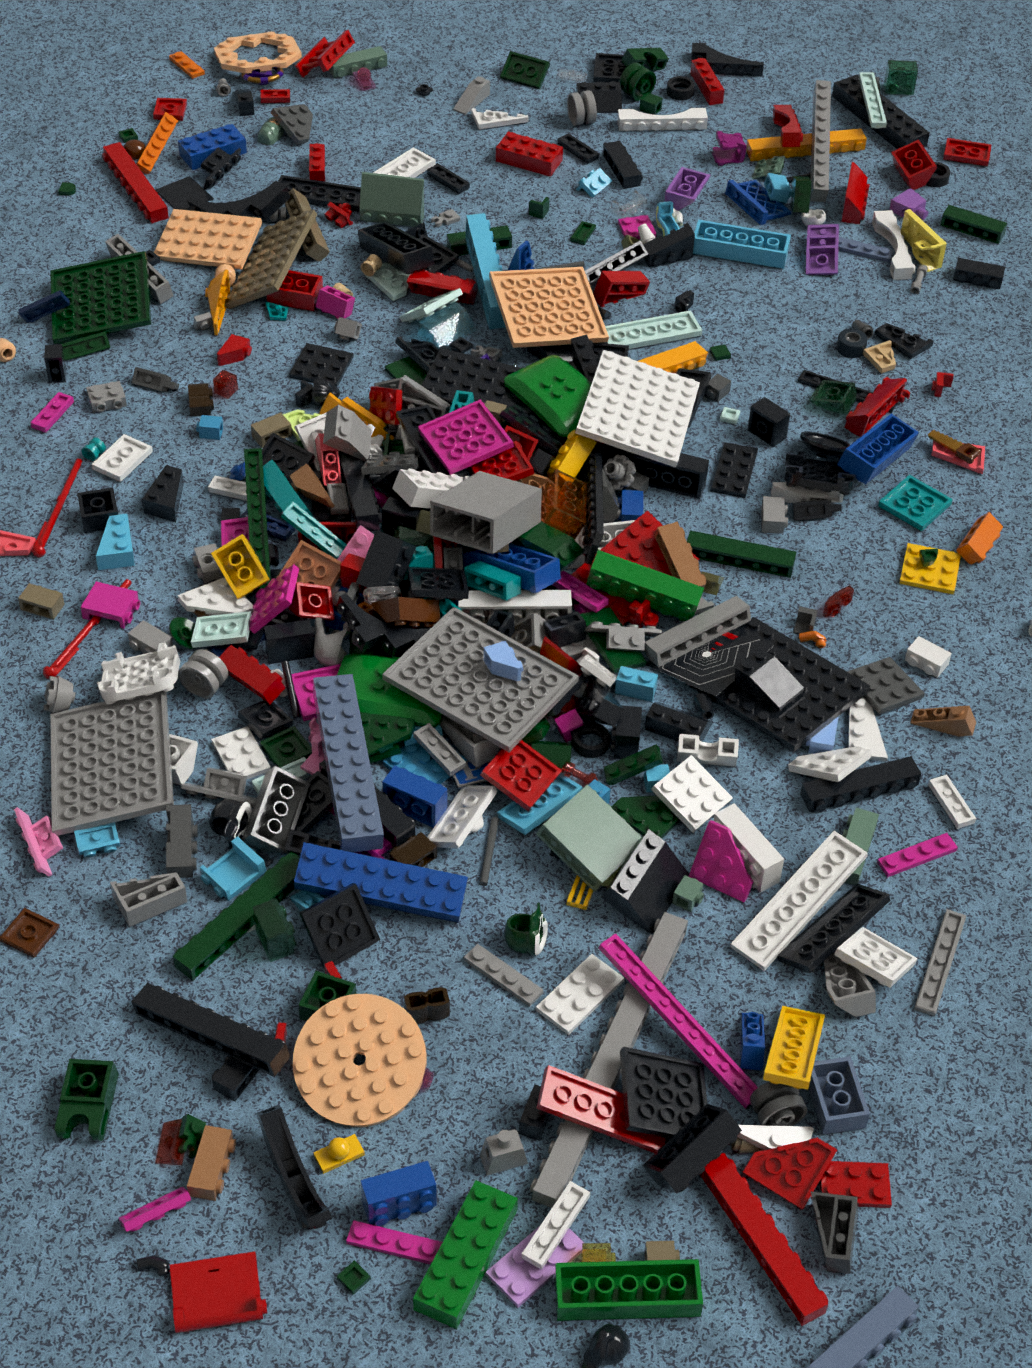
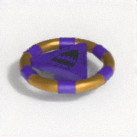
M272 67V69L278 71L273 76L271 70L260 72V69H255L252 73H241V76L248 82L266 85L269 82L280 79L283 76V69Z

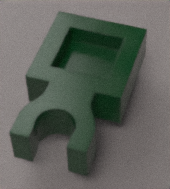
M189 1114L182 1117L178 1137L182 1138L183 1142L178 1148V1153L182 1154L188 1148V1157L191 1159L196 1157L197 1145L200 1144L206 1122Z

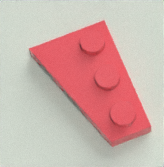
M933 440L932 456L983 474L985 446L973 445L981 450V454L974 459L972 464H969L955 456L954 452Z

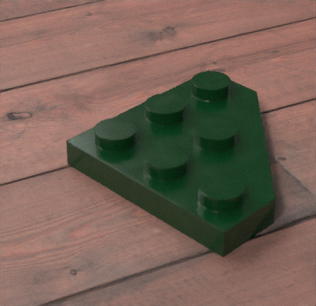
M360 712L368 756L376 752L380 754L391 749L393 744L401 740L405 742L411 739L416 725L415 719Z
M658 796L621 797L611 806L621 818L625 819L642 836L648 830H651L662 839L681 821Z

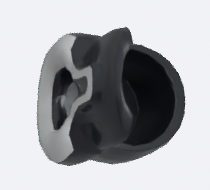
M227 799L219 802L211 812L209 825L216 834L226 838L229 850L233 848L231 843L233 839L237 836L240 839L243 838L252 813L251 805L246 801L239 802Z

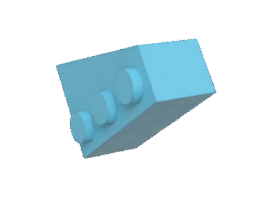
M128 514L109 516L96 554L98 570L135 566Z

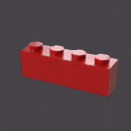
M705 58L692 60L690 74L708 104H723L724 88Z
M230 645L219 657L225 663L228 675L271 704L286 688L281 682L283 678L276 672L271 673V670L262 663L260 665L258 660L252 655L248 657V654L239 647L237 649Z

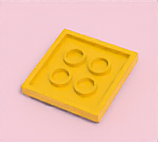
M907 543L899 584L954 595L961 555L956 552L938 549L936 561L930 566L923 567L919 551L936 548Z

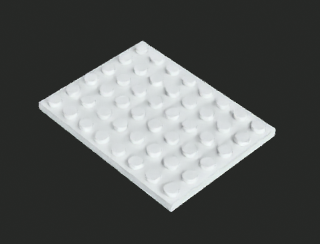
M603 350L575 433L676 467L700 382L647 365L644 362L632 360L629 357L620 356L611 351Z

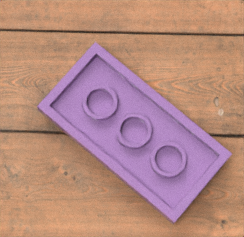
M536 1228L488 1269L485 1275L519 1308L554 1277L555 1263H570L586 1249L587 1245L570 1228L542 1270L521 1258L522 1252L538 1230Z

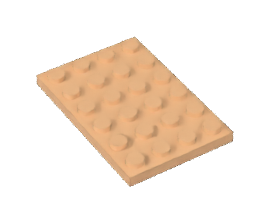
M173 209L154 253L160 257V260L215 267L228 264L234 269H243L262 225V220L256 217Z

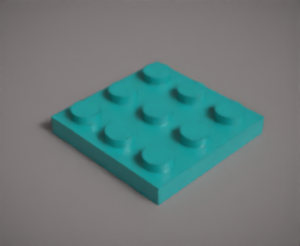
M908 475L879 501L878 506L918 530L923 531L952 505L953 499Z

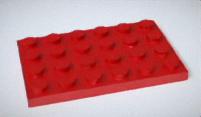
M649 511L642 514L600 550L672 576L654 536L657 527L663 525ZM584 563L571 575L586 584L592 565ZM596 590L609 599L608 605L604 608L611 607L623 626L627 624L632 614L629 612L631 603L621 597H614L607 592Z

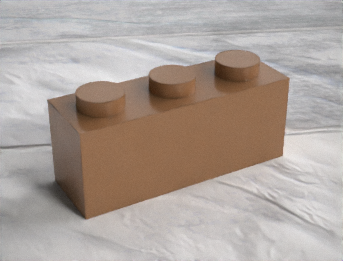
M205 1125L187 1183V1191L190 1197L216 1201L217 1194L222 1193L224 1188L222 1177L224 1173H228L230 1167V1159L228 1157L230 1153H234L236 1147V1139H233L231 1129Z

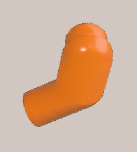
M817 631L799 633L800 642L812 640L818 648L826 646V637Z

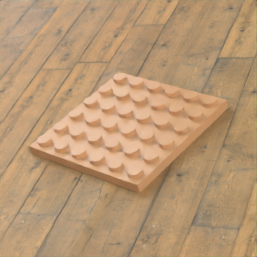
M583 267L490 271L489 278L513 348L571 344V338L587 335L589 341L592 340L593 343L608 342L609 336Z

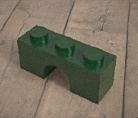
M661 48L626 49L622 58V62L626 67L632 63H639L643 66L646 64L652 71L664 69L669 60Z

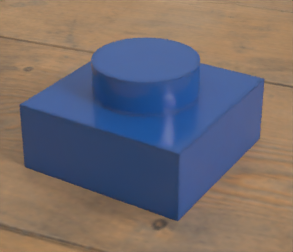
M245 462L235 465L231 469L229 479L241 481L246 477Z

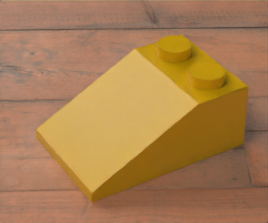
M243 534L211 553L237 599L242 598L270 580L251 544Z

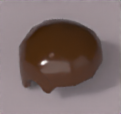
M133 139L127 141L123 147L131 158L136 160L140 158L146 146L140 140Z

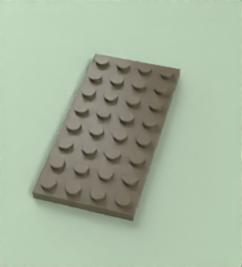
M314 209L304 211L298 216H291L288 220H281L273 226L268 225L263 229V233L253 248L252 254L248 257L243 271L238 276L236 284L233 285L231 293L227 296L224 304L226 308H234L279 290L317 216Z

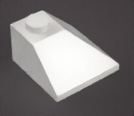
M169 734L172 783L181 785L186 782L194 770L198 743L194 740Z

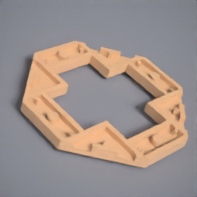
M272 31L229 37L214 47V54L217 56L222 69L245 74L252 73L255 69H260L261 72L272 70V67L287 68L302 58L301 50L293 37L286 34H276ZM261 43L278 46V53H283L274 60L260 57L252 63L247 62V60H237L238 54L233 51L240 46L254 48Z

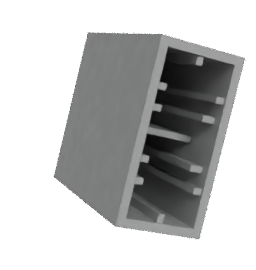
M479 471L430 501V535L494 554L541 522L542 488Z

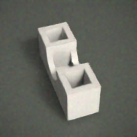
M679 734L677 761L683 762L692 755L700 764L736 767L739 739L719 737V740L715 743H705L699 740L698 735Z

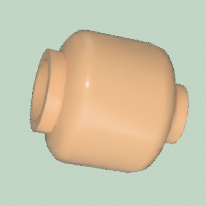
M222 264L215 270V277L224 270H228L231 287L235 283L236 272L232 266Z
M0 338V361L8 362L15 357L16 348L9 340Z

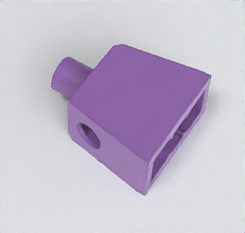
M911 188L891 199L889 210H892L893 213L904 217L905 210L911 209L918 217L924 220L929 213L925 210L926 200Z

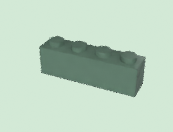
M381 46L343 54L329 69V72L334 78L376 68H383L387 66V54Z
M856 807L854 814H849L846 826H849V829H844L842 836L868 854L879 814ZM865 860L845 883L858 884Z

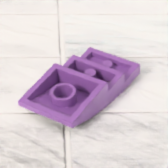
M839 224L807 225L806 275L838 274Z

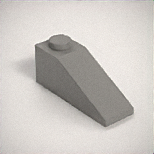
M476 77L469 83L453 110L464 115L470 112L472 108L476 107L490 95V81L483 77Z

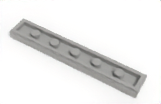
M946 909L914 1010L932 1016L936 1015L967 915Z

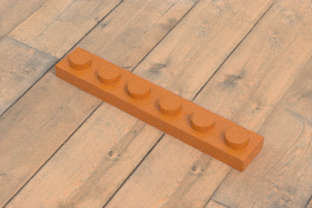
M167 112L164 113L136 163L145 174L151 172L178 122L176 118Z

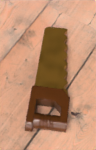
M935 429L928 434L930 439L954 452L955 456L969 464H972L974 459L981 454V450L970 443L962 444L961 441L953 440L952 437L935 431Z

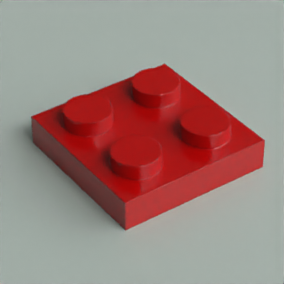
M157 98L153 119L161 120L164 113L167 112L178 121H183L187 99Z

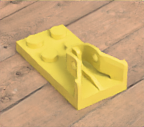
M911 209L905 210L901 235L904 236V239L912 247L914 257L921 265L927 266V272L941 268L947 243Z

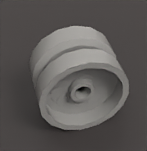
M587 90L582 91L581 94L578 92L568 94L567 110L573 126L582 125L583 122L586 124L596 122L597 109L592 91Z
M202 649L194 651L178 672V678L187 691L205 699L211 698L229 676L225 663L212 652Z

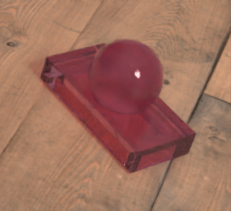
M362 67L358 71L353 72V77L361 91L376 89L369 69Z

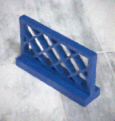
M734 180L728 181L725 194L760 226L766 224V220L781 218L791 214V211L781 202L770 200L766 189L756 180L736 183Z

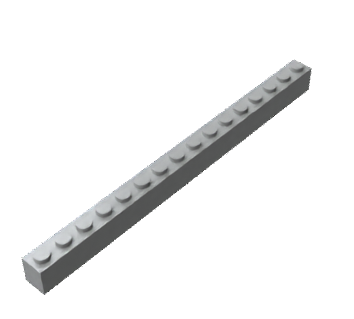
M664 912L661 919H657L654 926L655 933L654 935L650 934L646 944L648 948L646 951L643 950L639 958L662 984L687 932L688 920ZM629 983L625 986L623 1001L619 1000L617 1003L615 1017L611 1016L608 1022L607 1029L609 1030L607 1034L603 1033L600 1039L599 1046L601 1047L599 1051L593 1053L591 1059L592 1066L590 1069L587 1068L583 1075L584 1079L613 1090L621 1075L620 1050L623 1047L633 1048L652 1007ZM568 1120L565 1123H560L557 1130V1135L559 1136L556 1141L552 1140L548 1149L550 1155L547 1160L543 1159L540 1165L539 1172L541 1174L538 1179L534 1178L531 1184L530 1191L533 1192V1201L551 1208L554 1206L569 1182L572 1181L595 1130Z

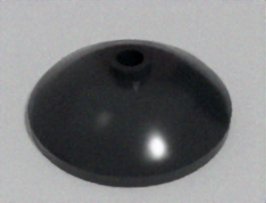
M804 431L800 434L802 442L810 450L816 452V456L821 458L841 455L850 446L849 443L839 438L818 432Z

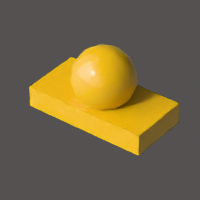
M353 1134L346 1138H334L327 1147L315 1151L313 1154L324 1174L364 1156L365 1151L356 1135Z

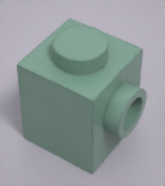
M685 875L674 891L672 904L691 912L696 903L700 904L704 898V893L702 892L703 883Z

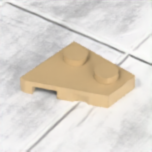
M890 340L866 348L863 351V355L881 374L895 369L896 366Z

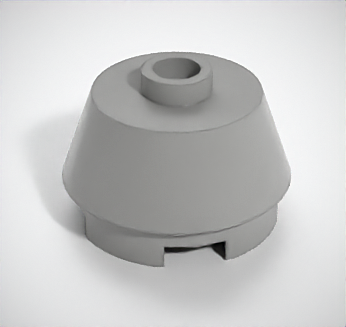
M49 676L50 682H47L44 696L47 704L43 706V710L50 711L51 714L69 710L70 704L74 703L75 700L73 683L60 676Z

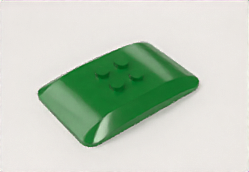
M550 355L507 375L504 379L506 387L559 436L567 437L571 431L576 430L592 383L559 356Z
M351 653L343 658L337 675L353 674L360 712L415 719V726L421 727L428 723L433 727H437L441 723L442 713L383 680V673L399 659L398 657Z

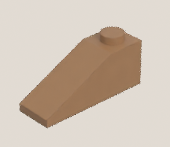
M307 463L290 475L293 481L291 485L296 492L300 491L305 497L333 508L335 506L318 477Z

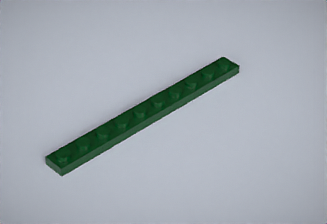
M262 448L244 449L249 542L270 579L253 590V594H256L261 588L264 589L271 581Z

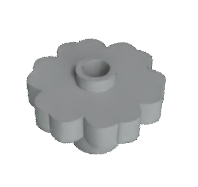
M616 455L614 460L610 458L603 465V469L615 491H621L623 487H630L634 481L633 474L636 473L634 462L630 461L628 457Z

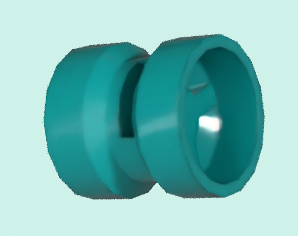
M94 437L89 441V445H85L82 448L81 452L86 459H91L94 462L99 457V454L105 452L106 446L102 440Z

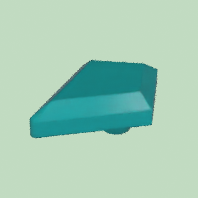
M266 302L270 320H287L288 307Z

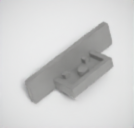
M592 622L585 629L586 632L606 633V649L637 652L645 651V636L655 637L662 634V630L656 629L655 626L638 628V625H627V627H623L619 623L603 625L602 622Z
M208 767L204 786L191 783L181 784V789H186L188 794L198 795L199 792L204 793L205 797L211 799L222 797L224 800L246 801L251 807H254L256 798L244 795L247 775Z

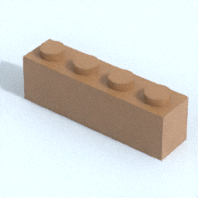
M678 521L657 527L654 536L672 576L705 588L706 578L699 570L698 560L694 559L690 543H687L684 529L679 526Z

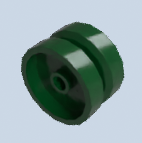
M632 63L623 71L620 77L621 90L633 99L640 101L646 93H652L656 84L655 73L639 63Z

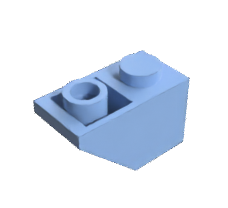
M506 641L484 647V662L491 674L514 681H521L523 665L520 660L516 659L513 648L509 647Z

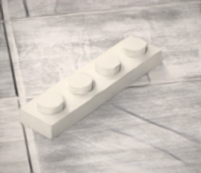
M570 1181L522 1252L521 1258L542 1270L589 1199L590 1192Z

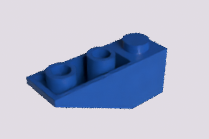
M742 1012L740 1068L762 1071L765 1054L763 1014Z

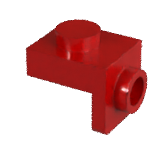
M937 372L935 381H932L931 386L934 396L941 397L943 387H951L953 374Z

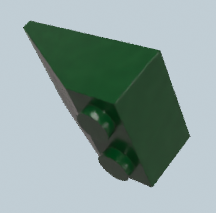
M542 521L517 538L525 548L559 558L560 573L574 564L583 552L582 547L574 538Z

